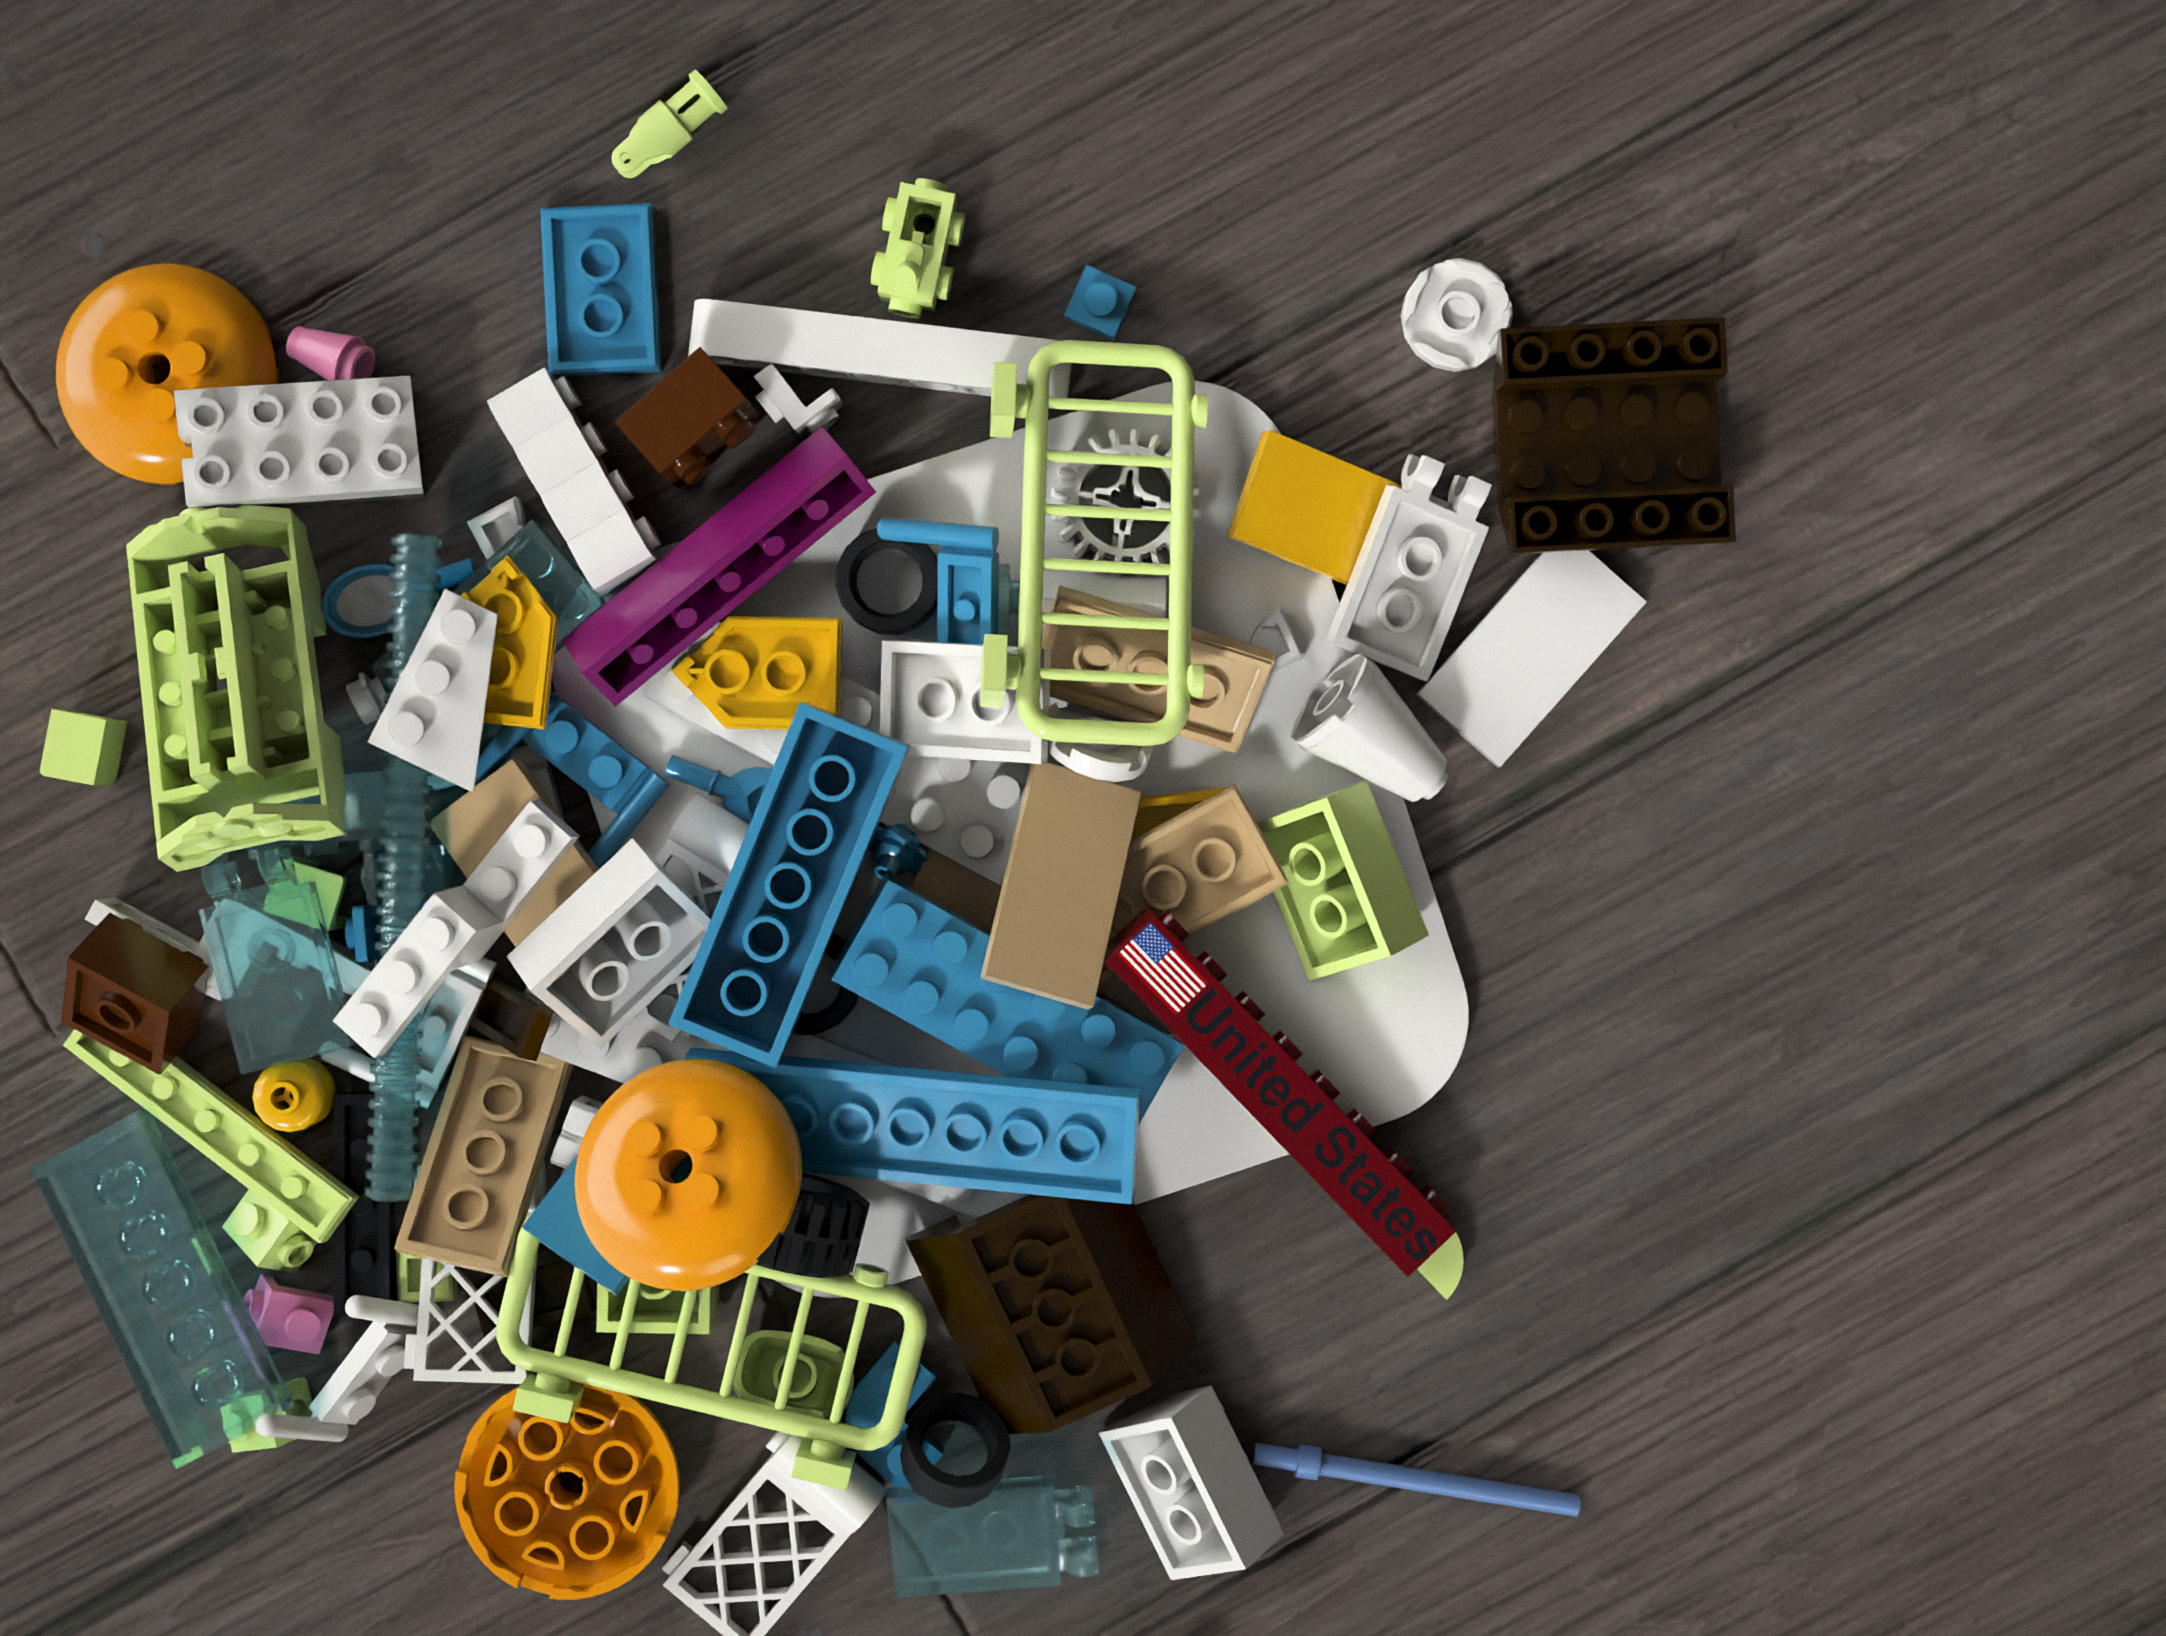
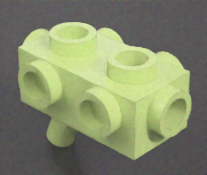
M924 178L916 179L915 185L901 182L898 197H888L882 230L889 231L890 234L886 253L876 252L871 273V284L878 286L877 292L881 301L890 302L888 311L893 314L919 319L922 310L935 312L937 299L947 301L949 298L954 268L945 266L949 245L958 247L960 245L965 223V213L956 211L958 205L956 194L947 192L948 186L941 182ZM928 217L935 222V227L930 234L925 235L923 232L915 230V224L920 218Z

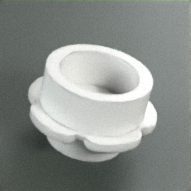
M361 672L358 674V680L346 685V690L359 717L365 725L379 720L391 694L380 676L371 680L368 675Z

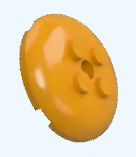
M172 263L151 264L127 270L115 275L93 290L80 303L65 327L60 340L56 361V385L62 411L68 425L84 448L107 467L135 480L159 485H177V483L184 482L181 459L193 458L192 447H186L178 435L174 390L280 384V369L276 367L274 349L270 338L272 334L254 304L233 285L210 272L187 265ZM168 359L171 368L170 374L164 382L156 384L154 381L155 369L152 367L155 363L159 364L161 361Z
M682 1059L654 1066L641 1072L618 1088L597 1111L583 1137L575 1169L576 1203L583 1227L592 1244L609 1264L629 1278L645 1285L663 1290L694 1291L725 1283L749 1270L759 1262L757 1258L770 1246L779 1232L783 1234L792 1217L799 1197L802 1180V1155L798 1134L789 1113L778 1097L756 1077L736 1066L709 1059ZM686 1156H690L693 1163L690 1175L683 1182L675 1184L670 1174L674 1172L676 1165L681 1160L685 1159Z
M570 1381V1383L584 1386L580 1407L569 1423L514 1411L513 1406L519 1386L495 1401L481 1415L468 1434L459 1468L456 1470L454 1483L455 1503L460 1525L467 1541L483 1564L496 1576L515 1588H518L520 1585L536 1592L550 1595L549 1599L577 1600L604 1594L618 1588L640 1573L652 1561L666 1540L675 1520L680 1493V1476L674 1448L668 1434L653 1412L635 1396ZM559 1472H572L579 1478L582 1477L583 1491L574 1493L565 1490L560 1484Z

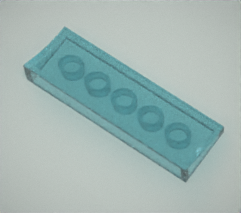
M146 1109L135 1111L78 1144L29 1167L176 1470L215 1453L255 1430L256 1421L261 1415L265 1413L283 1414L295 1407L277 1367L149 1111Z

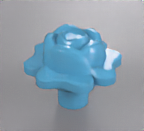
M905 824L889 825L885 829L878 827L868 849L870 852H873L872 859L876 862L873 872L880 879H882L885 873L892 877H895L896 873L905 874L907 871L917 874L921 871L922 863L926 862L928 858V853L921 848V843L916 833L911 831Z

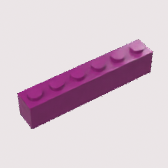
M821 426L574 629L562 641L581 673L616 707L873 496L876 491L847 454Z

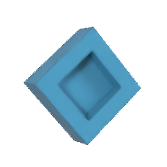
M1086 265L1064 313V320L1114 342L1135 296L1137 287Z

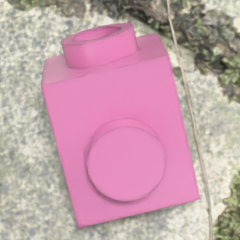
M260 1274L255 1290L249 1289L245 1294L241 1306L240 1319L241 1322H244V1327L255 1344L319 1354L334 1313V1297L329 1294L280 1286L273 1276Z

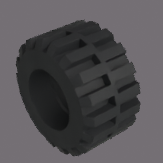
M802 1172L800 1193L792 1217L783 1234L779 1232L770 1246L757 1258L759 1262L756 1265L784 1273L817 1278H832L850 1274L854 1269L870 1206L869 1201L845 1185Z

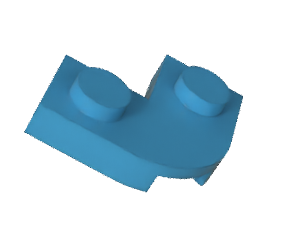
M897 1337L894 1338L853 1389L852 1396L847 1405L846 1424L870 1428L876 1426L881 1421L901 1344ZM922 1358L919 1361L908 1410L937 1377L938 1372ZM906 1417L898 1436L888 1445L873 1451H855L865 1462L908 1497L913 1489L903 1474L900 1458L903 1440L910 1421ZM926 1434L922 1445L923 1452L930 1463L935 1465L943 1455L944 1449Z

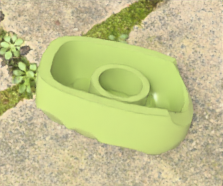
M761 1330L751 1333L744 1339L733 1383L734 1391L739 1397L775 1406L792 1332ZM803 1335L785 1409L825 1419L830 1418L845 1358V1353L840 1347L814 1336ZM852 1373V1377H851V1381H850V1385H849V1389H848V1393H847V1397H846L844 1409L847 1407V1405H848V1403H849V1400H850V1398H851V1396H852V1393H853V1385H854V1375H853V1373Z

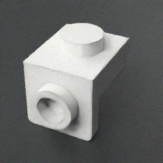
M772 363L754 376L764 389L755 396L775 423L785 417L800 438L808 432L813 434L821 426L827 430L840 417L836 411L844 404L833 388L805 407Z

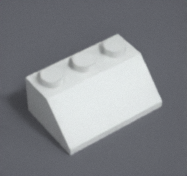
M632 838L506 957L533 994L601 1050L694 962L711 917L667 870Z
M1211 1385L1174 1393L1105 1427L1099 1432L1106 1450L1171 1580L1245 1570L1285 1535Z

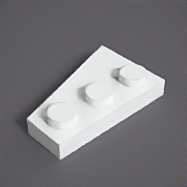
M445 589L368 743L474 793L498 614Z

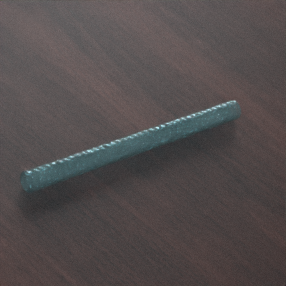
M402 533L391 537L390 544L396 546V554L390 555V562L395 564V571L389 573V580L395 582V589L389 590L388 597L394 599V607L388 608V615L393 616V625L387 626V633L393 634V640L386 644V650L392 652V660L386 661V668L391 669V677L385 678V685L391 687L390 695L384 696V703L386 704L434 611L435 601H439L441 593L435 592V584L441 583L442 578L441 575L436 574V567L442 565V558L437 557V549L443 548V541L433 535ZM382 750V756L388 757V766H382L381 773L387 774V783L381 784V791L386 792V801L380 802V809H386V816L379 820V826L385 827V836H379V844L384 845V853L378 854V861L384 862L383 871L377 872V879L383 880V888L377 889L376 895L382 898V906L376 907V914L382 915L381 923L375 925V932L381 933V941L375 942L374 949L380 951V958L374 960V967H376L422 909L423 899L429 898V891L423 890L424 881L430 880V874L424 872V864L430 863V856L425 855V846L431 845V838H427L425 835L426 829L432 827V821L426 820V811H432V803L427 802V793H433V786L427 784L428 776H433L434 774L385 750ZM422 1012L417 1013L384 1055L377 1057L376 1063L370 1065V1073L375 1074V1081L369 1083V1090L375 1093L374 1098L368 1101V1107L374 1109V1116H370L367 1125L373 1127V1133L367 1135V1143L372 1145V1151L366 1153V1160L372 1162V1168L367 1169L365 1172V1177L371 1180V1186L365 1188V1196L374 1201L399 1202L410 1200L414 1189L412 1180L418 1177V1171L412 1168V1163L416 1162L419 1156L416 1151H413V1145L419 1143V1135L414 1134V1127L420 1125V1118L414 1116V1111L421 1106V1101L415 1099V1092L421 1090V1083L416 1081V1075L422 1073V1066L416 1064L417 1057L423 1055V1048L417 1046V1040L423 1038V1030L418 1029V1022L424 1020V1013Z

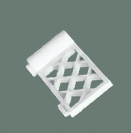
M696 793L678 816L668 839L655 860L665 868L672 856L691 867L696 890L687 893L692 898L698 897L700 906L710 916L705 895L723 891L750 824L700 793ZM700 873L719 885L703 888ZM681 973L669 984H677L679 996L688 974L683 975ZM649 1005L634 1017V1019L671 1042H675L679 1034L690 1038L692 1035L670 1026L651 1015Z
M544 1161L526 1219L545 1197L546 1166ZM419 1165V1166L417 1167V1169H416L415 1179H414V1186H415V1183H416V1180H417V1177H418V1174H419L421 1165ZM537 1256L519 1326L521 1340L530 1347H532ZM422 1258L417 1334H406L403 1369H414L413 1381L521 1384L530 1374V1371L518 1366L515 1367V1371H495L480 1354L496 1338L497 1326L474 1347L454 1325L475 1303L497 1325L499 1313L484 1298V1295L504 1277L494 1275L477 1290L460 1271L458 1266L442 1263L445 1268L436 1275L437 1261ZM452 1274L471 1297L452 1315L447 1317L434 1302L435 1287L448 1275ZM434 1316L441 1325L432 1332ZM447 1330L467 1354L451 1369L429 1368L431 1344ZM473 1360L481 1370H463V1368Z
M776 1431L765 1446L772 1452L767 1461L695 1546L691 1547L684 1541L664 1564L662 1570L669 1576L663 1586L723 1636H764L846 1539L867 1520L884 1497L887 1488L855 1461L847 1491L791 1478L802 1439L813 1441V1439ZM767 1479L786 1494L787 1511L758 1513L756 1491ZM748 1503L749 1514H738L745 1504ZM796 1503L804 1510H796ZM818 1520L834 1534L822 1547L800 1548L798 1522ZM788 1522L791 1549L762 1551L759 1524ZM750 1525L753 1551L724 1553L723 1530L727 1526ZM713 1543L714 1554L703 1555ZM812 1559L811 1562L803 1570L802 1560ZM792 1560L794 1571L793 1583L789 1587L766 1588L763 1562ZM754 1563L757 1589L728 1591L725 1565ZM716 1566L718 1592L699 1593L683 1578L692 1567ZM778 1599L776 1603L768 1611L767 1600ZM758 1601L760 1621L749 1634L731 1619L729 1603ZM719 1603L720 1609H718L714 1604Z

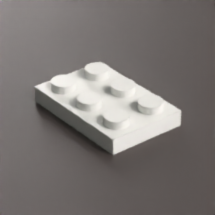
M882 640L880 733L911 745L908 755L1032 764L1048 762V740L1039 738L1024 725L1018 714L1016 690L1006 689L1003 708L980 707L983 644ZM1007 646V654L1018 655V646ZM1041 647L1040 668H1051V648ZM1040 679V708L1048 716L1050 680Z

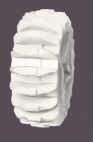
M1134 427L1130 432V444H1120L1118 429L1111 428L1108 434L1110 447L1103 449L1096 435L1089 436L1087 443L1090 451L1094 453L1161 456L1157 451L1161 446L1162 436L1154 434L1148 448L1139 446L1141 429ZM1073 448V449L1071 450V451H1076V452H1082L1081 450H1079V449H1077V448ZM1172 448L1164 456L1171 457ZM1074 463L1079 467L1077 472L1068 467L1060 466L1057 476L1062 481L1071 484L1070 488L1057 487L1051 490L1052 499L1058 502H1066L1068 505L1119 507L1115 504H1110V500L1113 496L1120 499V491H1125L1126 480L1128 477H1131L1130 492H1133V501L1142 504L1141 509L1171 510V501L1160 500V496L1148 494L1142 489L1139 483L1140 466H1123L1120 479L1115 485L1109 488L1095 487L1094 490L1082 488L1087 479L1097 469L1104 466L1103 464ZM1151 467L1163 478L1171 494V468ZM1194 485L1193 499L1201 494V489L1198 485ZM1193 506V520H1197L1201 516V509ZM1051 515L1053 522L1070 521L1071 526L1063 529L1058 534L1061 543L1070 542L1076 537L1081 541L1071 553L1073 559H1082L1090 550L1095 554L1092 560L1104 561L1106 559L1109 561L1142 563V560L1149 558L1150 563L1164 564V560L1159 552L1164 549L1170 555V522L1165 530L1153 541L1140 547L1128 548L1132 527L1141 520L1127 519L1125 530L1121 531V519H1111L1114 532L1112 546L1097 539L1088 530L1082 517ZM1111 573V576L1120 577L1122 573ZM1133 574V575H1134V577L1138 578V577H1143L1144 574Z

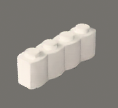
M544 367L487 400L495 419L512 445L521 465L540 494L551 518L567 542L576 562L594 591L605 597L639 577L659 560L654 549L662 544L656 532L645 516L638 520L635 519L627 502L635 498L634 494L618 469L611 473L608 472L601 458V455L608 452V449L591 422L582 426L574 411L575 408L582 404L565 376L556 380Z

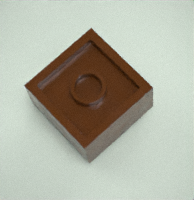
M109 912L68 956L61 1022L161 1075L199 1030L209 966L203 963L201 957L189 951L182 952L143 931L142 926L128 918L121 919Z

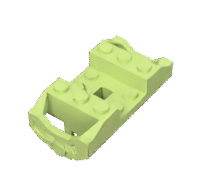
M247 504L231 508H188L183 510L179 516L166 518L158 524L148 526L126 545L158 859L179 872L205 866L225 852L279 840L318 841L345 835L343 821L346 796L340 736L324 722L314 638L327 635L325 618L322 612L321 585L308 543L306 526L290 508ZM242 545L280 547L289 558L288 561L243 571L224 553L204 557L207 571L198 572L187 561L193 556ZM216 675H218L219 680L227 678L228 689L217 690ZM319 794L321 804H279Z

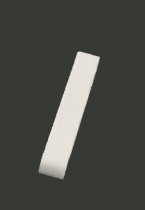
M698 299L694 301L688 357L701 347L714 363L719 365L763 370L772 363L778 372L991 396L994 362L1017 363L1016 384H1027V372L1032 358L1040 348L1058 340L722 300ZM1060 363L1052 368L1049 376V397L1068 398L1072 363Z

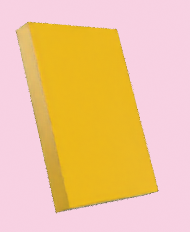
M1272 430L1262 431L1226 537L1347 585L1386 485L1396 486L1400 489L1402 485Z

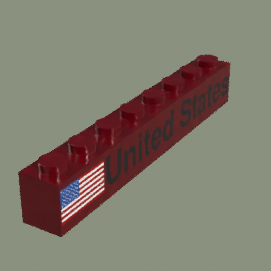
M1146 906L1108 942L1104 962L1397 1267L1409 1277L1456 1232L1443 1217L1451 1210L1450 1207L1429 1185L1420 1192L1407 1179L1414 1172L1411 1166L1392 1146L1385 1153H1382L1370 1139L1377 1131L1355 1108L1346 1115L1334 1103L1333 1100L1340 1092L1318 1069L1309 1076L1296 1063L1303 1053L1281 1030L1272 1037L1258 1023L1266 1014L1243 990L1236 997H1233L1220 983L1228 974L1205 950L1197 958L1182 943L1190 934L1167 910L1158 918Z

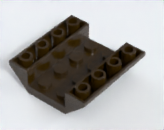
M1725 317L1500 328L1498 331L1492 405L1497 505L1510 554L1736 542L1733 486H1721L1716 381L1728 374Z
M1029 1194L963 1225L960 1224L957 1216L954 1215L905 1237L908 1248L979 1397L997 1410L1007 1425L1009 1434L1049 1433L1150 1388L1198 1345V1340L1134 1202L1132 1204H1121Z

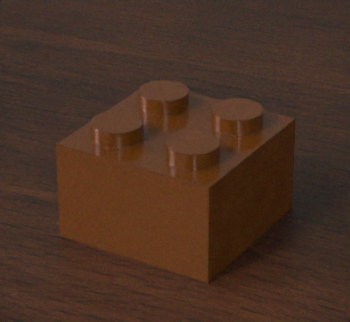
M699 347L614 423L664 478L679 488L685 482L692 486L704 478L714 467L711 459L726 445L730 449H734L747 440L756 429L752 422L760 415L706 352Z

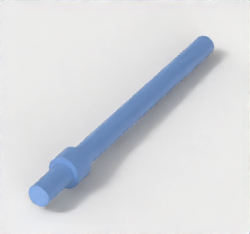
M1255 1442L1252 1451V1465L1294 1471V1477L1317 1481L1320 1475L1577 1517L1580 1511L1581 1499L1579 1494L1322 1453V1448L1317 1446L1298 1444L1297 1449Z

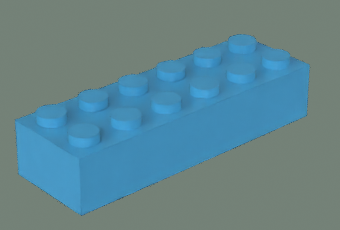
M808 702L799 703L668 1025L773 1068L778 1066L785 1054L911 745Z
M884 874L829 970L832 981L1006 1077L1140 1089L1138 1125L1140 1124L1184 1047V1044L1174 1034L1099 992L1096 993L1094 1007L1084 1009L981 979L980 976L991 932L889 874Z

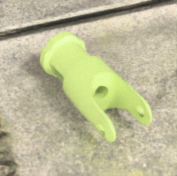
M696 69L689 74L690 81L666 102L659 100L641 115L631 129L629 137L615 148L611 157L612 163L623 177L635 178L651 164H657L667 158H671L692 140L691 133L715 112L722 114L728 109L719 95Z

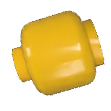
M298 1056L275 1062L263 1070L255 1082L252 1098L255 1111L264 1123L275 1130L294 1132L311 1127L328 1115L334 1106L336 1087L334 1078L326 1066L315 1059Z

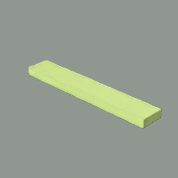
M75 1029L63 1044L64 1047L318 1243L329 1240L359 1198V1195L178 1056L159 1075Z

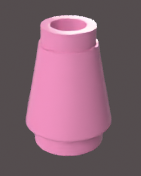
M297 326L290 333L286 343V353L290 358L297 360L328 381L371 378L374 371L375 352L373 348L366 345L361 337Z

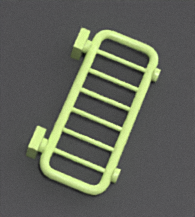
M1079 340L1051 342L1040 348L1030 361L1027 372V384H1016L1017 363L994 362L991 388L990 437L1012 438L1015 418L1025 419L1018 655L1007 654L1008 635L984 634L980 707L1003 708L1006 689L1016 690L1019 717L1026 728L1041 739L1054 742L1134 746L1165 744L1178 736L1187 724L1190 698L1201 699L1204 689V665L1191 663L1194 428H1206L1208 395L1195 394L1193 371L1186 359L1173 349L1159 345ZM1060 363L1159 368L1167 372L1172 378V404L1049 397V376L1052 368ZM1048 408L1172 415V455L1167 457L1047 450ZM1047 461L1171 468V510L1046 504ZM1045 515L1170 522V564L1044 558ZM1043 569L1169 576V619L1042 612ZM1042 624L1168 630V674L1040 668ZM1040 679L1167 685L1166 714L1161 720L1153 723L1052 718L1046 715L1040 708Z
M521 1227L497 1320L496 1339L501 1352L512 1364L528 1371L537 1372V1375L530 1373L518 1387L513 1406L514 1411L569 1423L580 1407L584 1386L570 1383V1381L813 1439V1441L802 1439L791 1478L847 1491L857 1453L845 1449L873 1451L888 1445L898 1436L905 1422L926 1337L927 1317L922 1304L911 1292L898 1286L886 1284L889 1274L886 1269L871 1264L858 1263L855 1266L853 1275L848 1274L832 1278L794 1275L756 1264L744 1273L749 1274L720 1392L718 1393L675 1382L698 1290L685 1292L665 1379L620 1369L641 1285L640 1282L631 1278L609 1366L565 1356L585 1275L576 1267L574 1268L554 1353L526 1345L521 1340L519 1326L540 1242ZM759 1276L803 1287L775 1406L730 1396ZM814 1290L859 1300L830 1419L785 1409ZM872 1303L898 1311L903 1316L905 1323L881 1421L876 1426L862 1428L841 1423V1418L869 1304Z

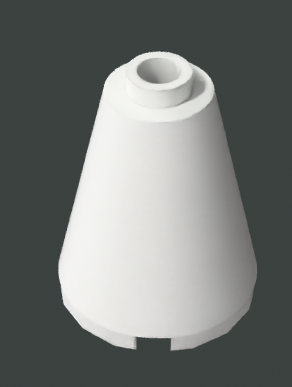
M1356 654L1347 659L1328 675L1322 683L1329 689L1318 702L1310 697L1294 723L1291 737L1299 744L1301 749L1411 802L1418 801L1422 797L1426 800L1431 799L1442 789L1447 781L1448 774L1445 772L1447 767L1446 757L1375 662L1364 657L1362 654Z

